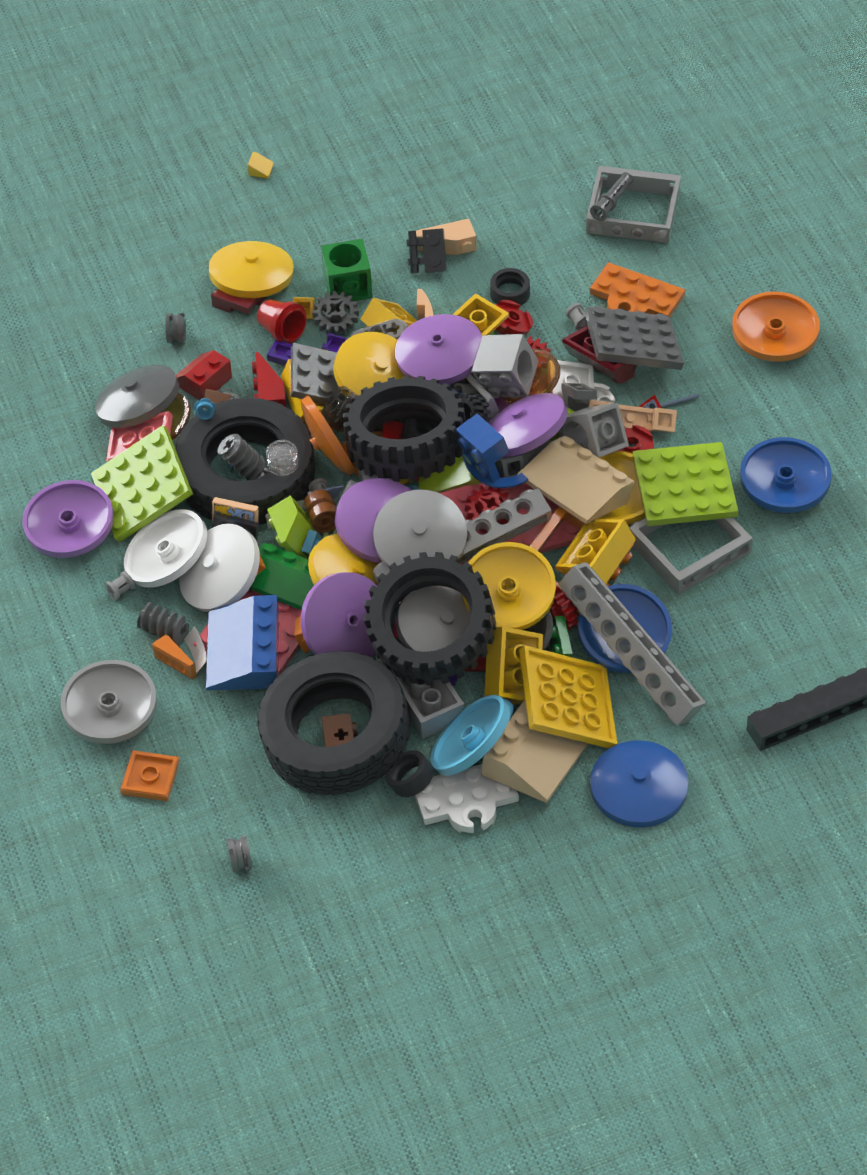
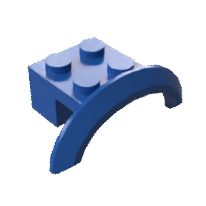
M475 414L456 429L459 437L457 442L463 449L464 463L475 479L493 488H511L529 480L522 472L513 477L500 478L495 462L506 455L509 449L504 437L480 415Z

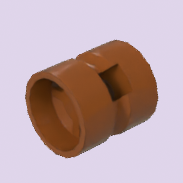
M322 489L310 492L304 499V507L314 530L324 533L335 529L337 508L330 492Z

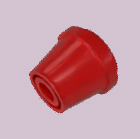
M267 300L260 306L257 313L258 324L267 330L274 340L289 344L295 342L303 334L306 327V311L302 305L290 301L285 303Z

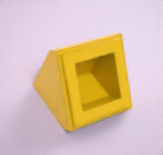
M293 297V302L304 307L307 319H314L312 311H314L315 298Z

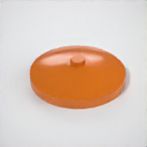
M764 292L747 298L737 307L732 321V333L737 344L748 354L758 359L773 362L793 360L809 352L818 340L820 329L819 317L814 308L802 298L785 292Z
M309 396L301 399L303 415L313 437L310 439V442L316 451L320 449L329 461L345 475L350 476L355 473L356 470L315 403Z

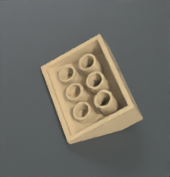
M567 436L552 441L518 473L522 472L529 479L525 482L533 489L539 488L542 495L585 524L627 504L635 482L627 477L625 473L618 471L609 465L607 461L601 460L592 454L590 450L583 448Z
M525 699L510 721H508L498 741L483 756L481 775L547 803L589 743L529 729Z

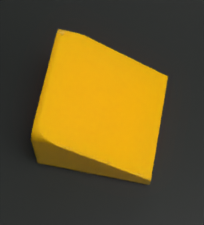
M253 152L248 163L249 176L269 179L274 162L257 152Z

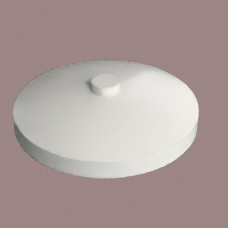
M173 510L162 514L144 526L131 540L124 557L125 571L132 577L134 583L142 587H158L174 581L187 572L202 554L207 542L206 525L196 513L189 510Z
M234 524L218 525L207 531V542L202 554L195 564L179 577L181 593L190 605L200 611L209 612L237 602L246 594L257 575L260 562L259 547L253 535Z

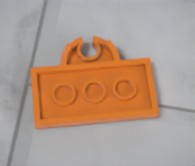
M609 262L590 287L591 295L607 300V309H623L630 312L642 311L647 314H664L667 317L672 316L684 298L686 289Z

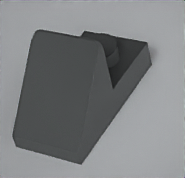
M561 383L564 403L566 407L573 411L588 407L589 400H597V390L583 383Z

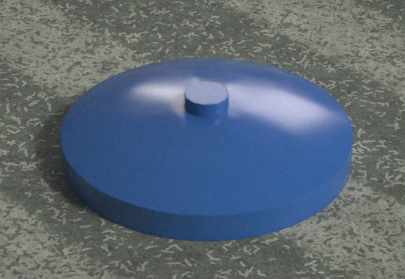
M779 437L762 441L746 453L741 463L740 481L744 492L757 505L775 512L795 513L810 509L823 500L831 484V467L826 456L814 445L796 438Z
M630 584L607 586L665 654L672 637V622L669 612L661 600L650 591L639 586ZM580 614L577 626L578 637L586 654L595 663L602 665L607 670L618 673H632L623 665L618 655L608 647L607 642L593 629V626L586 617Z
M627 741L609 748L597 759L591 772L590 789L596 806L611 820L629 827H651L671 819L682 808L688 792V775L682 761L668 748L649 741Z

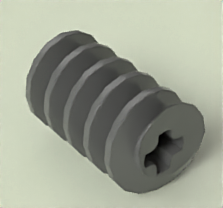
M232 434L227 436L218 447V454H222V458L228 461L230 466H234L236 471H240V475L246 477L247 481L257 479L262 474L266 465L265 459L248 445L240 435Z
M152 602L147 603L137 620V628H141L145 632L149 631L152 635H157L160 638L168 635L177 645H180L189 633V624L185 623L186 617L184 615H181L179 618L177 612H172L170 615L169 609L166 608L162 611L160 605L154 608Z

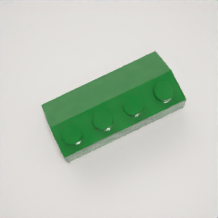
M263 543L259 547V552L266 569L255 577L249 589L262 595H277L278 601L302 610L305 598L314 586L309 573V560L296 555L294 552L280 549L273 544Z

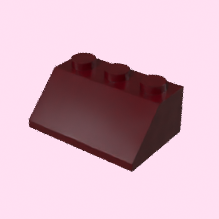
M588 326L562 339V343L569 354L576 357L580 362L593 365L597 372L607 375L614 382L622 384L634 377L637 365L599 361L596 359Z

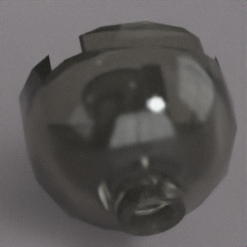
M342 386L337 389L339 393L336 396L331 395L328 398L321 412L330 428L337 432H344L343 413H346V405L348 403L352 404L351 398L356 394L351 389Z

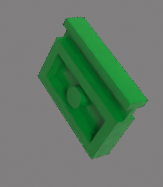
M555 616L553 632L549 641L551 651L572 657L565 617Z

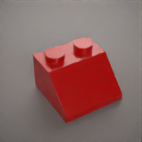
M215 350L200 354L176 375L180 384L179 388L200 401L205 397L206 389L217 391L232 378L230 360Z

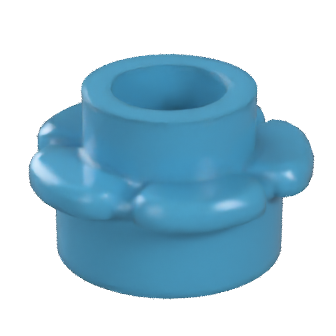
M203 398L200 402L197 401L195 403V414L202 420H208L214 415L216 405L210 399Z

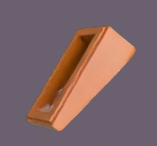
M164 635L152 644L155 658L192 680L196 678L194 662L168 635Z

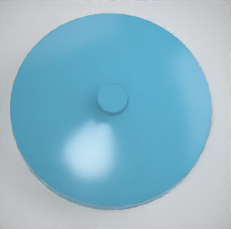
M498 695L483 697L467 706L446 726L438 737L431 752L430 761L432 766L441 775L450 776L458 774L475 764L495 745L504 732L510 718V706Z

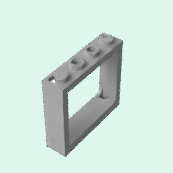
M599 166L586 218V233L669 243L680 193L681 176ZM624 172L631 174L633 177V182L626 190L672 195L665 225L612 218L598 221L592 217L590 208L598 203L603 187L612 188Z
M733 517L714 519L733 541L679 572L646 537L664 525L647 526L646 519H643L629 527L636 539L633 547L678 595L751 553L753 538Z

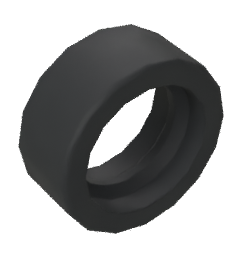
M505 268L499 270L490 279V297L496 304L501 300H510L522 306L530 297V279L526 273L519 269ZM506 283H514L521 286L522 289L514 293H506L499 290L498 287Z
M409 750L400 754L394 767L391 766L390 770L385 774V779L400 797H411L423 791L430 784L434 769L423 753L418 750ZM418 767L412 776L401 781L402 777L409 770Z

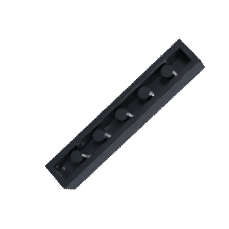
M861 668L848 676H841L826 685H819L804 694L799 693L784 702H777L762 711L757 710L747 718V732L758 749L762 751L867 708V668Z

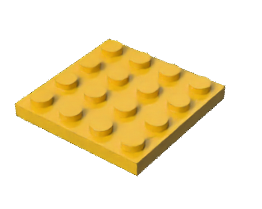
M524 645L519 651L529 729L605 748L617 745L607 669L596 663Z

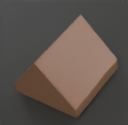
M206 389L204 398L210 399L211 402L216 404L230 400L232 395Z

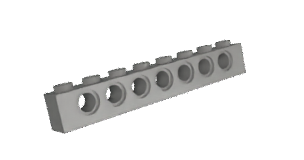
M539 488L526 490L520 494V497L514 500L508 499L492 511L490 509L485 510L478 518L472 521L465 520L467 543L459 559L460 564L472 559L479 551L490 545L506 542L550 520L552 510ZM519 509H527L529 512L523 515L517 511ZM499 519H506L508 523L501 525L497 521ZM485 529L488 533L480 535L477 533V530ZM380 562L373 569L377 584H379L377 577L381 573L387 575L390 572V569L383 562Z
M585 562L574 565L558 584L565 593V596L575 604L579 613L586 617L593 626V629L607 642L608 647L622 660L623 665L634 674L638 683L651 694L654 702L660 705L667 713L668 718L677 726L689 722L706 704L704 699L589 564Z

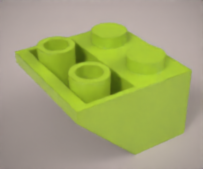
M289 496L267 509L271 517L268 521L272 529L278 534L275 538L281 548L285 547L286 551L294 552L298 556L307 558V555L301 550L308 531L316 530L312 527L308 514Z

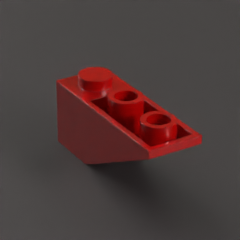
M255 352L256 361H252L253 374H257V377L253 378L254 391H258V394H254V398L274 401L286 407L284 382L261 354Z

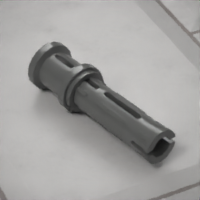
M624 172L612 188L599 197L598 203L590 208V213L594 219L598 221L606 220L609 211L614 210L616 207V201L633 182L631 174Z

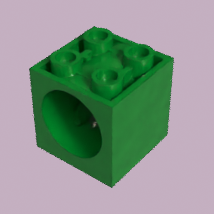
M363 239L321 245L323 275L328 294L331 296L333 291H336L337 295H340L343 291L345 292V297L352 296V302L373 298L371 268Z

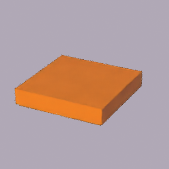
M132 750L120 789L121 795L168 801L180 763L179 757Z

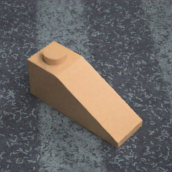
M469 219L416 231L417 239H422V230L443 228L446 254L460 255L477 251L476 234ZM418 246L417 250L424 251L423 246Z

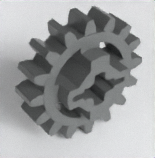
M333 291L331 296L326 292L325 298L318 297V303L313 305L314 324L319 325L320 331L326 329L327 334L332 331L337 336L339 331L347 334L346 329L353 330V323H358L359 308H357V302H352L351 295L345 297V292L343 291L340 295Z

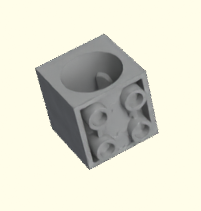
M523 334L483 335L471 372L493 398L528 397L539 360Z
M618 402L586 407L570 413L559 430L561 437L567 436L572 438L577 444L590 450L598 458L629 446Z

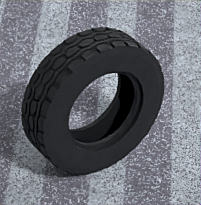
M236 398L215 404L216 411H214V415L210 419L202 420L195 415L181 431L175 449L193 493L185 500L197 513H200V515L209 520H212V501L215 497L258 506V523L262 525L267 523L265 516L268 514L267 509L289 496L296 502L302 501L307 496V492H309V484L315 477L314 450L310 442L312 438L311 433L305 422L295 412L279 403L260 398ZM232 434L240 435L246 442L266 445L275 450L281 457L279 463L271 472L250 481L229 480L219 476L210 468L212 460L218 454L219 445L227 436Z
M325 652L307 657L293 664L282 672L269 686L265 696L262 698L259 706L260 710L258 711L259 735L272 768L291 786L305 792L320 795H338L353 792L371 785L379 778L381 779L390 770L391 766L394 767L400 754L406 749L410 736V715L403 690L396 676L381 662L354 652ZM341 698L352 699L363 703L372 711L366 728L357 737L342 745L319 747L306 743L297 736L298 727L303 717L312 708L325 701Z

